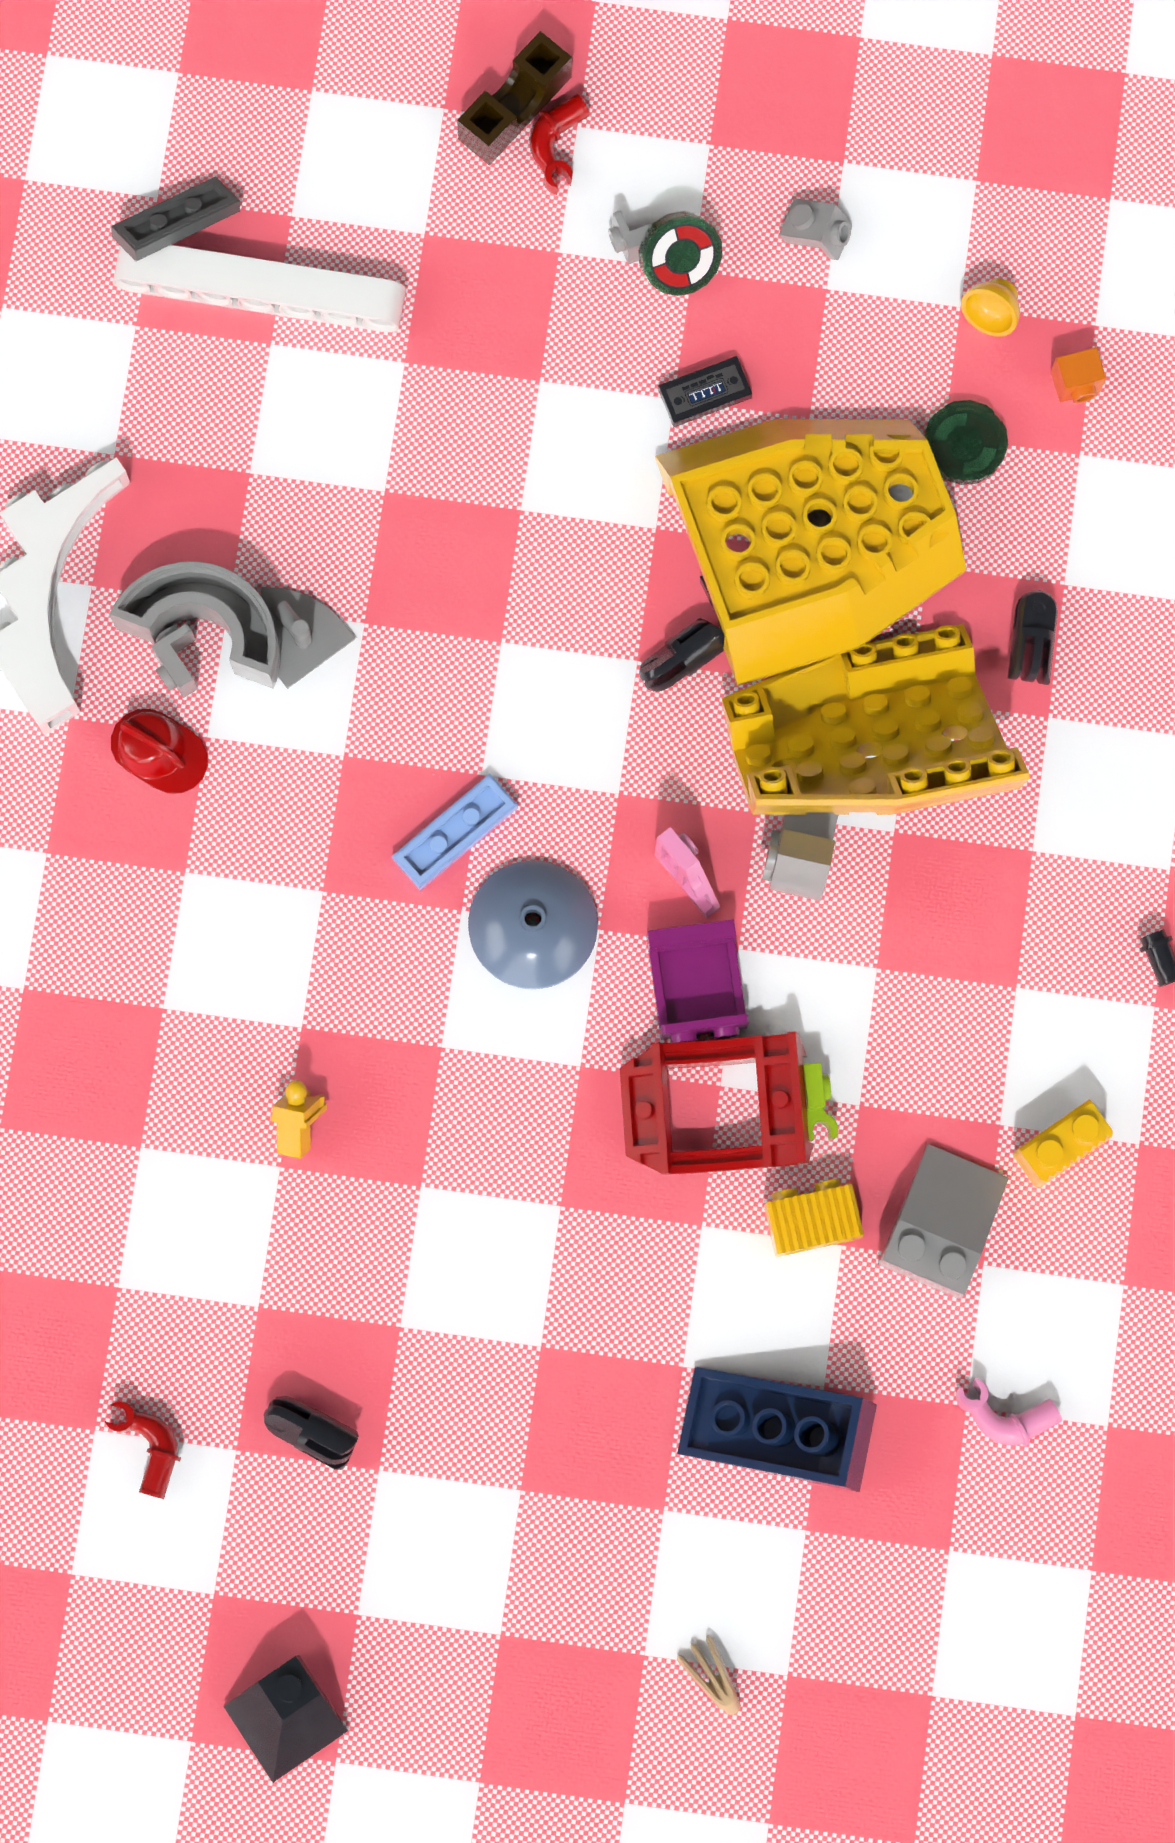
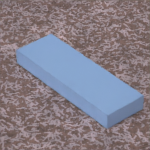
M489 773L392 856V860L421 891L517 810L518 804Z

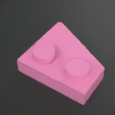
M670 827L657 837L654 855L704 916L708 918L720 908V905L698 859L695 857L699 851L685 833L682 832L677 835Z

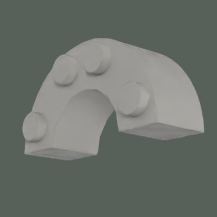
M193 561L161 566L144 574L128 586L117 599L109 613L116 630L153 644L157 643L156 637L161 632L179 621L193 618L212 621L225 629L232 639L229 661L234 674L272 689L276 685L280 669V646L269 609L251 584L224 567Z
M807 812V815H784L781 831L772 830L762 880L770 881L769 890L821 901L831 867L835 845L833 838L839 815H835L833 812Z

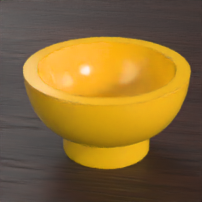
M994 278L989 282L979 283L970 288L961 300V309L966 320L974 328L990 336L1002 337L1011 334L1015 330L1020 317V307L1017 300L1018 292L1005 279Z

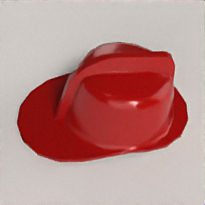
M151 708L137 709L124 715L114 727L111 735V751L115 761L126 771L151 787L167 794H181L195 788L203 780L208 768V753L203 741L193 731L166 714Z

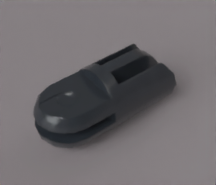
M1034 590L1024 594L1016 605L1007 679L1017 680L1020 676L1021 680L1033 683L1036 679L1038 684H1050L1058 611L1057 604L1052 596L1042 590Z
M699 618L674 637L669 638L665 641L664 647L647 658L640 666L639 675L641 680L645 681V687L650 691L660 692L670 688L685 676H692L698 669L724 651L725 636L723 630L707 620Z
M288 1396L276 1397L264 1411L265 1426L276 1437L334 1470H343L347 1466L359 1437L356 1430Z

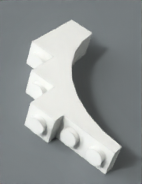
M117 457L110 462L104 460L96 463L86 472V477L74 485L68 483L57 488L50 495V500L46 503L42 501L36 490L28 495L21 493L14 496L5 504V509L0 512L5 526L25 554L20 559L13 557L0 565V594L18 619L12 624L10 622L0 624V671L44 736L80 713L64 682L56 655L53 626L56 591L67 556L83 528L106 502L131 484L126 470Z

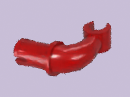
M578 94L549 112L541 111L539 113L540 117L534 123L529 137L531 154L544 173V186L550 193L555 195L558 194L559 187L552 179L554 173L564 176L571 186L573 171L568 163L557 160L554 154L553 143L561 139V133L590 115L587 105Z
M117 1401L110 1404L111 1406L123 1409L127 1421L119 1425L105 1421L109 1429L118 1433L134 1431L141 1434L149 1442V1448H147L146 1452L150 1453L139 1493L164 1500L175 1461L180 1462L181 1457H178V1442L172 1429L161 1418L139 1412L134 1406L126 1402Z

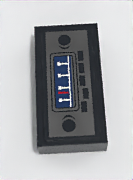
M737 356L658 385V392L673 428L752 399V391Z

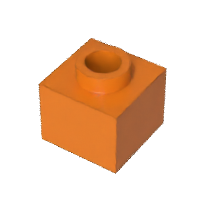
M1097 347L1056 357L1050 371L1060 402L1073 400V403L1078 404L1090 401L1098 396L1097 393L1101 392L1107 379Z

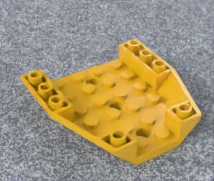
M773 419L655 456L668 496L674 495L722 627L725 636L723 648L737 686L859 649L966 572L955 510L929 442L910 420ZM896 484H903L910 488L913 496L907 501H896L890 496L888 490ZM822 509L829 513L832 520L826 526L817 527L809 522L807 515L813 510ZM740 534L749 540L750 546L743 552H734L727 547L726 540L732 535Z
M963 624L954 626L944 625L934 630L914 634H900L894 638L867 642L859 649L782 672L721 698L735 766L752 815H807V812H833L835 815H849V812H875L877 815H893L1020 789L1030 779L1029 771L1018 747L1007 748L975 675L974 647ZM866 756H876L873 758H865Z

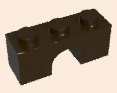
M540 31L514 58L512 71L501 88L492 96L484 91L457 120L458 140L490 166L572 78V56Z

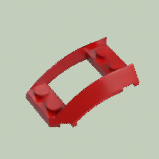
M793 1031L787 1032V1034L771 1036L759 1035L710 1041L651 1043V1047L639 1057H633L619 1069L625 1156L662 1175L726 1172L809 1163L814 1144L809 1142L803 1057H807L799 1033ZM756 1063L762 1145L673 1152L667 1069Z

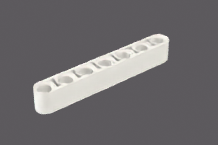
M174 245L167 246L138 261H135L120 246L113 277L114 286L128 292L388 333L399 330L406 293L405 286L393 280Z

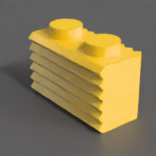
M1089 1099L1018 1148L1012 1155L1034 1187L1041 1188L1111 1139L1113 1130Z
M832 1179L814 1184L816 1192L799 1195L797 1188L772 1193L773 1201L765 1203L764 1211L775 1257L861 1239L864 1233L852 1184L842 1186L840 1179Z

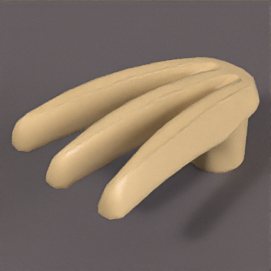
M707 1635L706 1642L719 1675L714 1673L697 1644L691 1643L690 1649L709 1678V1682H706L684 1656L677 1655V1661L719 1709L724 1710L728 1715H735L741 1708L740 1701L737 1699V1693L713 1637Z

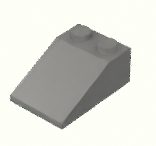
M927 1144L878 1265L959 1300L966 1294L1009 1178Z

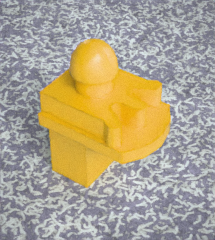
M292 1080L288 1083L285 1095L272 1106L273 1114L271 1115V1121L277 1123V1154L299 1159L311 1150L310 1125L327 1110L324 1095L310 1096V1091L306 1089V1086L300 1080Z

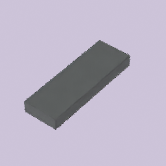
M215 176L112 225V238L135 261H138L240 212V200Z

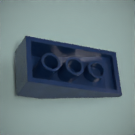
M695 1367L677 1454L814 1484L860 1492L877 1404L861 1397Z

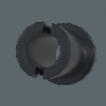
M1164 929L1141 938L1140 941L1143 947L1139 948L1141 953L1146 952L1159 988L1175 982V955L1170 945V941L1173 938L1172 936L1167 937Z

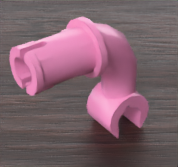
M977 1378L973 1380L972 1385L978 1393V1399H968L961 1386L956 1391V1401L959 1407L966 1412H970L982 1433L996 1443L1010 1446L1022 1444L1026 1447L1030 1445L1029 1439L1062 1421L1060 1412L1051 1399H1047L1017 1416L1014 1413L1009 1414L1005 1418L998 1415L987 1403L989 1395L987 1386Z

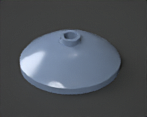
M530 860L503 867L492 874L481 885L470 907L468 931L471 946L477 959L491 975L510 986L536 990L561 984L574 976L584 966L596 943L598 917L594 901L588 889L574 874L553 863ZM532 912L539 914L541 922L537 926L527 925L524 920L527 914Z

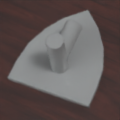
M262 587L260 596L269 609L280 646L278 678L287 689L356 639L344 622L328 606L311 596L285 588Z

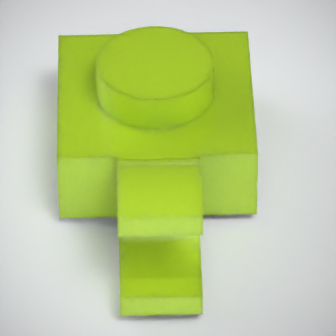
M821 1063L803 1064L809 1142L814 1140L813 1128L815 1124H823L828 1131V1140H834L838 1135V1125L836 1120L824 1110L826 1106L825 1100L831 1099L829 1075L822 1074Z

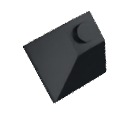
M300 1655L294 1656L223 1706L272 1783L349 1731Z

